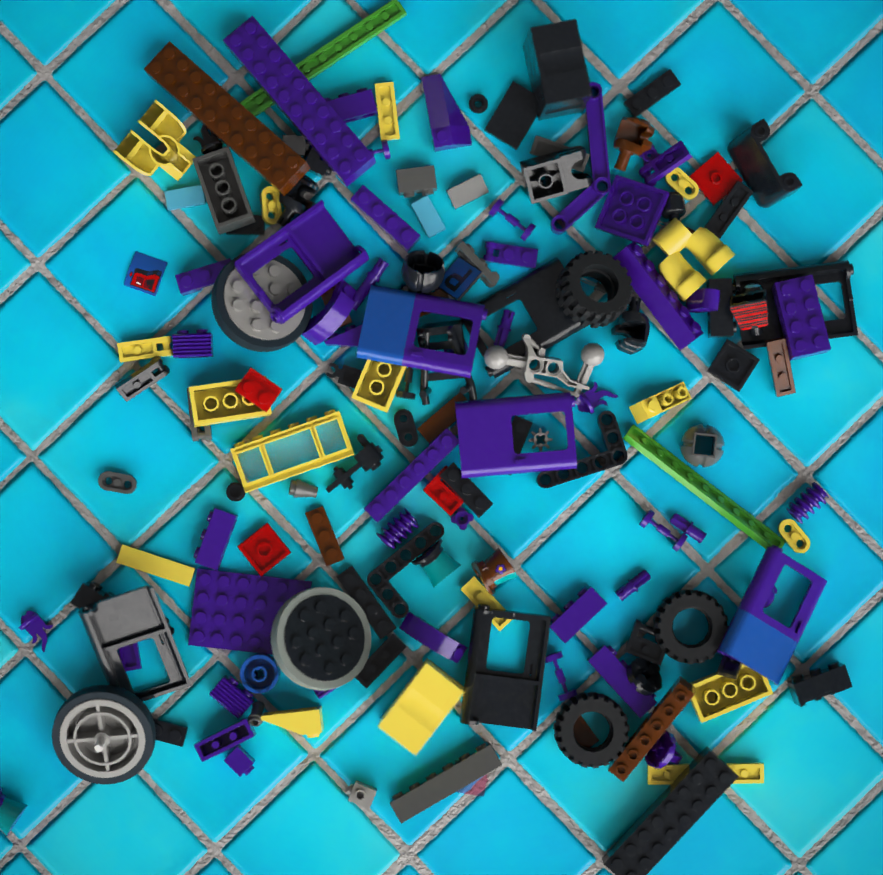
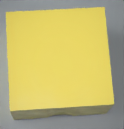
M427 658L381 717L378 727L416 756L463 695L464 686Z

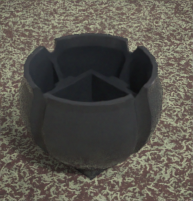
M424 250L413 251L406 256L401 274L404 283L408 287V291L431 295V292L441 285L445 275L444 261L439 255L433 252L426 254Z

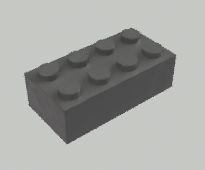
M229 146L193 158L196 172L219 235L255 223V218Z

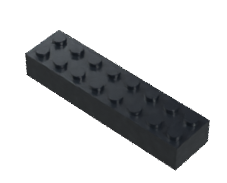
M706 746L602 857L603 864L615 875H647L738 778L736 772Z

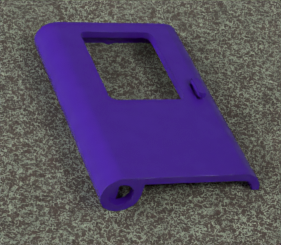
M570 392L455 402L461 477L473 478L577 469L572 407H575L574 395L571 396ZM563 412L565 414L568 445L566 450L516 454L514 452L512 416Z

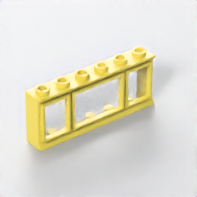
M333 409L325 412V416L321 418L313 416L307 418V422L299 425V422L288 425L289 429L281 431V428L270 431V435L264 438L263 435L251 438L252 442L245 444L242 441L234 444V448L230 449L245 493L286 480L295 475L303 474L312 469L320 468L329 463L340 461L349 456H354L355 453L340 411L336 412Z

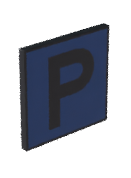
M458 257L445 271L444 279L438 288L459 302L484 273L466 260Z

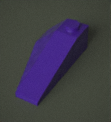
M441 75L421 77L434 151L471 146L469 125Z

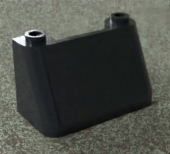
M765 119L752 125L732 140L728 146V153L747 187L753 191L752 196L756 203L762 208L771 207L794 194L803 186L797 175L792 172L779 176L761 145V142L765 141L770 135V128Z

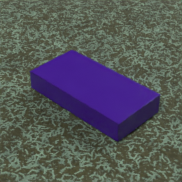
M138 642L118 649L125 671L142 669Z

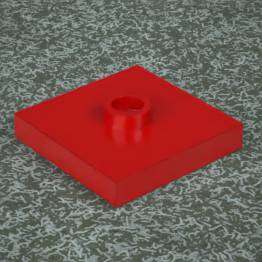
M719 152L689 176L697 183L701 193L713 206L729 193L736 181H743Z
M268 522L237 546L260 576H263L292 553Z

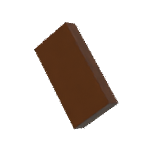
M579 716L573 728L574 737L580 745L590 748L599 740L583 717Z

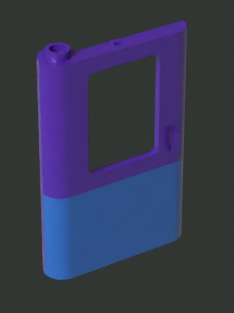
M371 285L357 348V358L471 378L482 320L486 321L488 309H484L485 305L461 300L458 302L455 299ZM430 312L472 320L473 325L467 354L459 355L416 347L414 341L420 313Z
M772 545V547L766 548L717 651L728 658L739 661L771 680L775 685H778L827 581L782 553L783 550L780 547ZM784 565L789 566L810 580V585L789 627L784 626L763 612V608Z

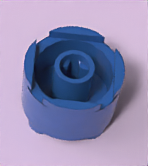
M258 653L244 661L240 669V678L243 686L248 691L256 694L265 693L278 683L280 668L272 656ZM260 669H263V674L265 676H261L260 678H258V673L256 672V670L259 671Z

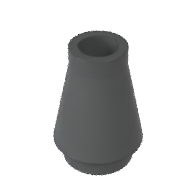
M298 479L296 481L291 480L289 495H292L293 498H316L318 487Z

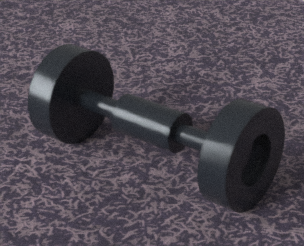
M411 367L406 368L404 382H406L405 392L397 391L396 397L415 400L416 394L408 392L414 369Z

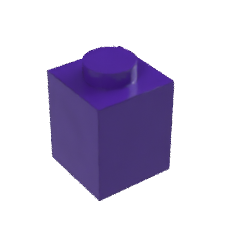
M240 745L224 759L239 777L243 773L247 776L255 768L252 765L255 760Z

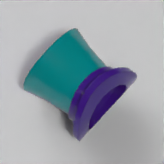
M0 786V829L8 836L28 805L7 798L2 793L3 788Z

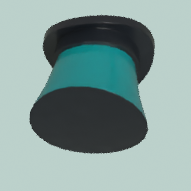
M441 538L427 552L411 562L413 565L423 567L433 588L461 566L443 550L441 546L443 540Z

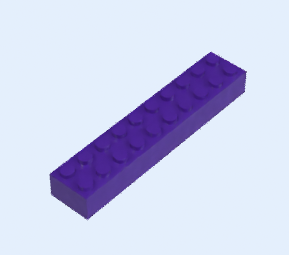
M253 16L223 39L229 51L346 187L376 163L372 153Z

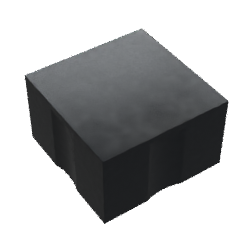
M573 19L531 27L524 42L523 51L534 95L538 121L583 112L586 103L592 97V91L577 20Z

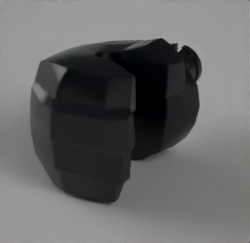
M304 175L286 196L280 193L279 202L284 205L285 209L277 221L278 224L283 227L291 222L295 214L299 213L301 215L316 204L304 198L306 192L318 194L319 187L314 180Z
M632 297L628 311H624L619 316L618 325L611 329L612 335H623L626 337L616 341L615 345L618 350L630 355L645 348L650 331L648 317L639 312L641 302L639 297Z

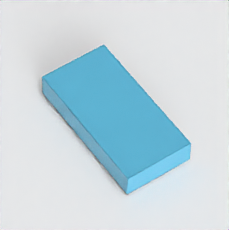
M201 185L164 191L168 211L206 204Z
M428 195L411 204L429 238L446 230Z

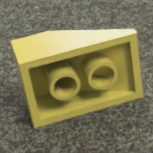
M322 706L264 712L261 715V720L301 735H307V738L318 737L324 730Z

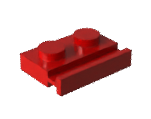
M250 367L235 389V392L267 413L283 389Z

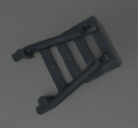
M463 320L427 323L417 328L419 347L431 350L453 348L455 354H466L462 329ZM448 334V341L430 342L431 335ZM421 369L419 395L422 399V405L430 404L429 394L432 390L428 387V381L464 378L466 384L460 388V393L466 394L469 392V399L477 400L475 383L472 376L471 378L439 372L429 373L428 370Z

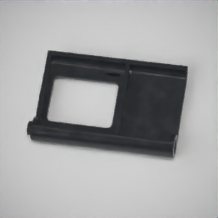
M846 260L733 274V283H735L736 287L735 295L741 294L742 289L749 283H758L767 290L768 325L762 327L763 333L758 336L752 335L751 329L744 331L740 329L743 349L766 347L765 341L783 337L771 287L776 282L813 275L815 285L834 282L841 284L846 316L844 319L824 321L828 339L858 335L850 283L851 275L854 274L853 264H849V261Z
M478 604V607H474L460 715L461 723L468 725L485 723L536 731L551 621L550 616L490 608V605ZM494 617L522 620L530 623L523 673L496 671L486 668L491 623Z

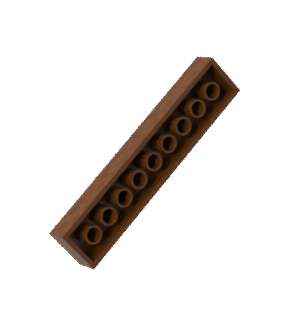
M170 41L144 68L150 78L229 146L230 149L283 196H286L309 171L310 166L301 156Z

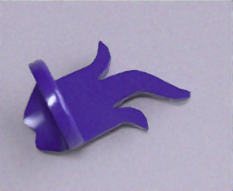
M594 382L593 388L581 393L576 399L575 404L578 406L579 411L592 414L594 413V408L600 404L608 406L607 402L599 400L604 396L617 398L618 396L606 390L595 392L598 385Z
M27 611L26 615L21 617L19 629L21 631L25 629L33 637L32 644L37 641V633L42 638V651L45 652L47 634L43 628L51 629L53 625H47L37 613Z

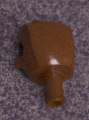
M636 117L622 118L613 143V147L620 151L614 168L625 172L630 156H640L644 152L651 150L652 142L648 139L653 136L655 129L650 125V122Z

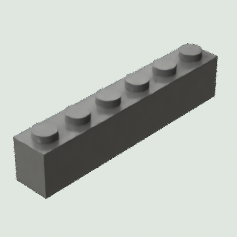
M486 743L479 745L475 748V753L470 755L468 752L459 757L460 761L453 765L450 762L442 767L443 771L439 774L433 772L426 776L425 779L427 781L422 784L416 782L408 787V792L403 794L401 791L392 796L393 800L390 802V805L400 823L402 824L501 766L502 763L492 745H486Z

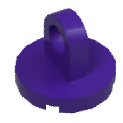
M668 731L661 735L647 755H645L648 765L658 769L666 766L670 761L679 764L683 757L675 750L676 739L674 735Z

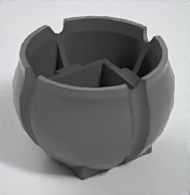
M703 424L694 425L682 436L681 441L683 445L680 446L681 453L684 459L695 467H698V465H701L702 468L712 466L721 459L724 453L722 450V446L725 445L723 436L711 425L706 427ZM696 435L713 437L711 455L694 454Z

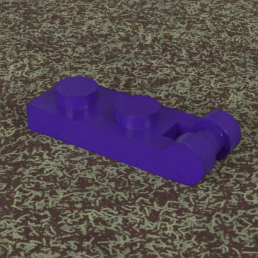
M680 140L640 168L638 173L641 178L645 179L644 183L646 185L655 186L658 180L692 158L685 144Z
M485 242L486 254L483 255L485 262L531 269L536 268L538 249ZM494 250H499V257L493 256Z

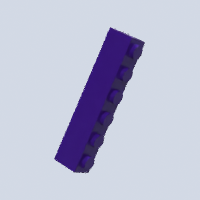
M633 242L613 257L614 260L618 259L621 262L620 265L622 267H626L628 271L626 274L632 280L630 285L680 351L703 334L699 323L694 321L689 310L681 304L677 294L669 288L665 278L657 272L653 262L647 259L639 245Z
M446 428L364 509L378 523L459 444L458 439Z

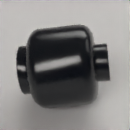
M669 192V197L661 215L669 219V221H672L674 218L680 220V217L686 213L684 197L679 195L678 192Z

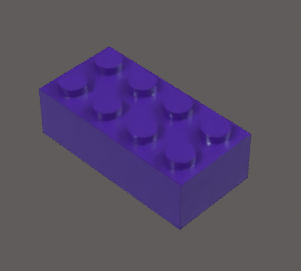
M813 275L774 283L771 288L783 337L786 338L790 361L827 353L831 350Z

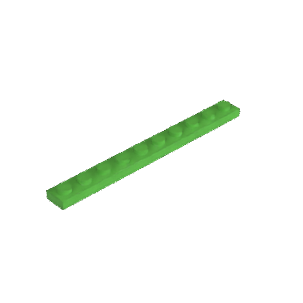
M391 0L296 64V67L310 81L405 17L407 12L398 0ZM262 88L239 102L255 117L275 104Z
M633 424L623 437L629 445L641 452L766 549L775 545L782 549L785 540Z

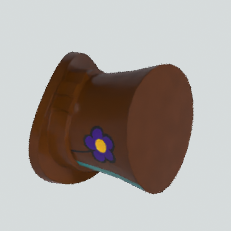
M499 548L484 562L483 560L481 562L474 561L471 564L473 571L491 595L496 592L495 588L497 585L517 578L516 572Z

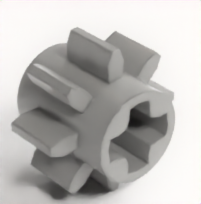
M539 428V433L531 432L534 437L528 441L533 442L532 449L539 447V451L542 452V447L550 448L547 442L553 439L547 437L549 431L542 433V429ZM543 435L545 437L543 440L545 444L540 443L538 445L536 443V436L541 437Z

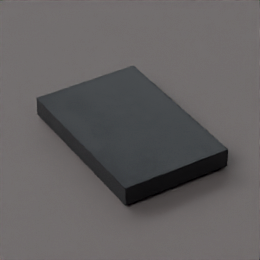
M513 81L484 131L517 150L538 115L533 93Z

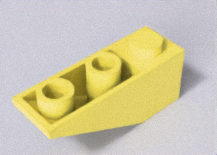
M683 381L630 406L629 409L636 423L639 424L692 398Z

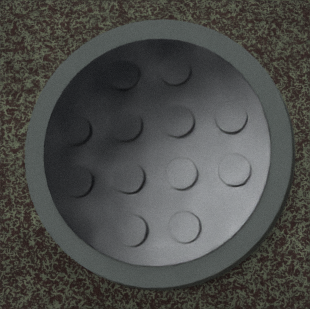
M327 587L309 588L288 599L276 614L271 629L272 652L281 671L294 683L313 690L335 689L353 680L365 666L371 649L370 625L363 609L346 593Z

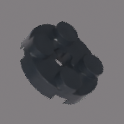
M638 657L628 665L626 671L627 678L630 684H635L637 692L650 696L662 688V678L659 673L660 667L658 664Z

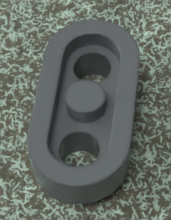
M106 471L98 478L99 486L103 490L131 494L137 488V480L131 475ZM108 477L112 479V483L110 485L106 483V479ZM126 481L131 482V486L129 488L125 487Z

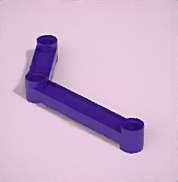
M591 82L590 86L591 89L597 90L598 95L592 96L585 107L593 183L552 219L551 230L558 235L565 233L566 230L607 195L611 188L602 87L597 82ZM600 182L605 183L607 189L600 191L597 188V184ZM560 220L564 223L565 227L557 229L554 223Z

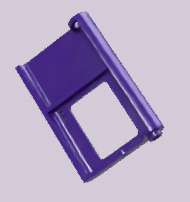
M321 200L236 260L234 264L239 274L269 311L271 319L275 323L283 324L369 260V256L360 245L354 247L326 210L324 202ZM288 248H292L312 273L313 278L281 302L274 304L253 278V273Z

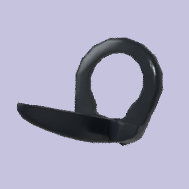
M205 125L201 129L204 139L198 136L193 138V140L200 142L202 154L223 148V142L212 132L210 136Z

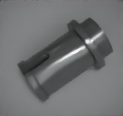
M255 701L252 704V711L248 716L249 724L254 727L260 726L263 723L261 715L263 714L264 704L260 701Z

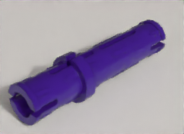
M379 258L371 271L366 273L367 277L357 289L353 297L355 302L353 310L357 311L369 294L371 285H375L376 282L379 283L381 280L379 278L389 266L381 258Z

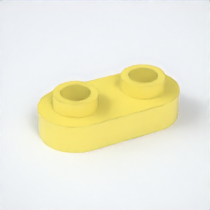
M677 167L665 176L666 183L675 192L682 195L685 200H692L697 196L699 192L697 183L682 169ZM676 175L678 177V180L673 181L671 179V176ZM685 188H690L692 193L687 194Z
M273 186L265 187L260 193L262 219L268 225L277 224L282 214L281 203L279 202L280 192ZM271 194L272 200H268L266 195ZM268 213H273L274 219L269 218Z
M784 519L779 523V534L794 552L805 553L808 551L810 539L794 520ZM786 525H789L791 528L789 532L784 530ZM798 540H801L803 542V545L801 547H798L796 545V542Z

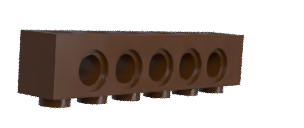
M680 676L629 738L628 742L625 743V750L623 753H619V758L610 762L608 771L624 782L692 699L696 688Z

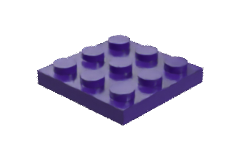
M616 175L595 228L648 247L670 193Z

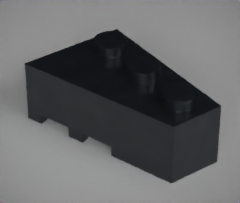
M833 662L828 664L826 669L816 668L810 670L808 675L802 676V674L792 676L791 680L787 681L794 704L803 707L806 705V702L818 701L822 699L821 697L829 694L833 695L853 687L846 666L842 663L839 664V662Z

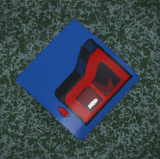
M135 252L124 285L156 296L168 263Z

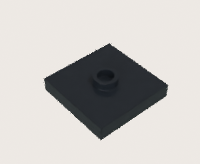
M727 339L706 372L740 392L760 359Z

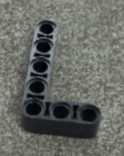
M604 411L598 416L597 423L606 451L577 460V465L578 463H584L587 466L585 473L581 474L577 469H566L569 475L567 479L563 480L558 476L559 470L543 471L536 478L538 486L544 489L625 463L628 455L615 415L610 411ZM603 415L611 417L610 425L602 423L601 418ZM609 433L616 434V443L612 444L607 440ZM616 451H620L623 454V459L620 462L615 461L613 458V454ZM597 457H602L605 460V465L602 468L595 465ZM543 474L550 477L551 481L548 485H543L540 482V477Z
M438 522L428 525L370 572L367 577L369 586L396 618L405 617L408 614L409 606L389 582V579L444 535V527ZM438 525L441 528L439 536H433L430 533L432 526ZM419 537L426 540V546L421 549L415 545V541ZM405 549L411 552V558L406 561L400 556L402 550ZM388 562L396 564L395 572L390 573L386 570L385 566ZM373 574L381 576L380 584L375 585L371 582ZM385 589L393 591L392 599L387 600L383 597ZM397 604L405 606L406 611L404 614L399 615L395 612Z

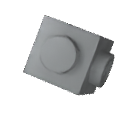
M356 780L355 784H350L346 794L349 795L348 801L370 809L377 789Z

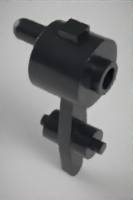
M359 434L357 440L364 448L354 456L358 463L347 472L343 467L338 468L336 466L333 475L337 480L328 486L326 491L330 493L340 484L344 489L347 487L349 490L352 489L354 481L350 476L361 467L367 472L370 469L374 471L382 465L380 461L384 456L381 454L383 451L379 445L375 446L363 434Z

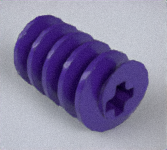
M815 482L812 483V488H806L807 494L801 492V499L795 497V504L790 502L788 503L790 509L786 508L791 516L800 524H803L801 517L809 519L807 512L815 514L813 507L820 509L819 502L826 504L825 497L829 498L827 493Z
M404 508L406 514L399 512L400 519L393 517L394 525L389 522L387 523L388 530L383 527L381 528L383 535L376 533L388 547L396 549L395 542L402 543L400 537L408 538L406 531L413 533L412 526L419 528L417 520L406 508Z

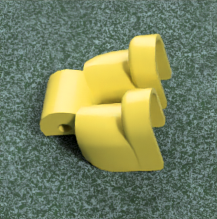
M155 99L151 107L137 122L162 141L167 150L163 154L158 152L131 129L113 152L136 171L144 175L152 176L160 166L174 179L179 181L193 164L192 159L196 158V156L179 143L187 133L185 126L173 113Z
M674 218L652 238L655 244L667 255L658 265L659 273L665 278L666 284L677 294L682 302L686 301L707 281L682 256L680 252L684 248L688 249L711 276L736 255L707 228L699 227L691 234L677 218Z

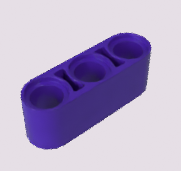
M698 289L687 298L685 307L689 312L693 313L717 311L720 290Z

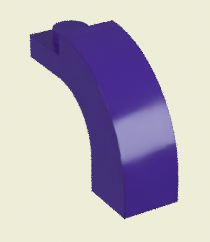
M344 280L337 283L327 305L320 313L310 318L307 327L301 335L314 345L329 338L351 312L355 304L353 297L356 290Z
M408 612L399 627L423 645L457 664L468 648L411 612Z

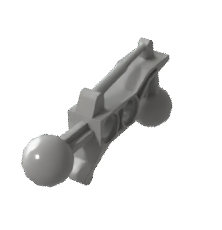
M524 333L521 338L525 344V356L508 354L504 347L493 345L486 350L484 361L492 369H501L505 365L521 367L524 380L527 383L532 382L552 390L570 392L571 395L578 398L582 389H590L587 382L594 366L600 365L604 360L605 353L602 346L598 343L585 345L581 350L583 365L577 379L574 380L569 378L563 371V361L561 359L545 356V349L538 346L530 335ZM533 347L537 349V354H535ZM534 359H537V366L535 368H530V362ZM550 363H556V368L553 371H548ZM534 374L558 378L568 387H574L575 390L571 391L535 378Z

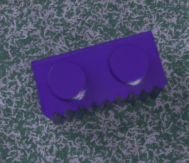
M179 330L177 334H172L173 357L175 359L213 357V334L208 333V330H196V333L189 334L188 330Z
M225 675L209 695L239 719L255 701L252 698L254 695L246 688L244 690L238 686L239 682L231 675L227 677Z

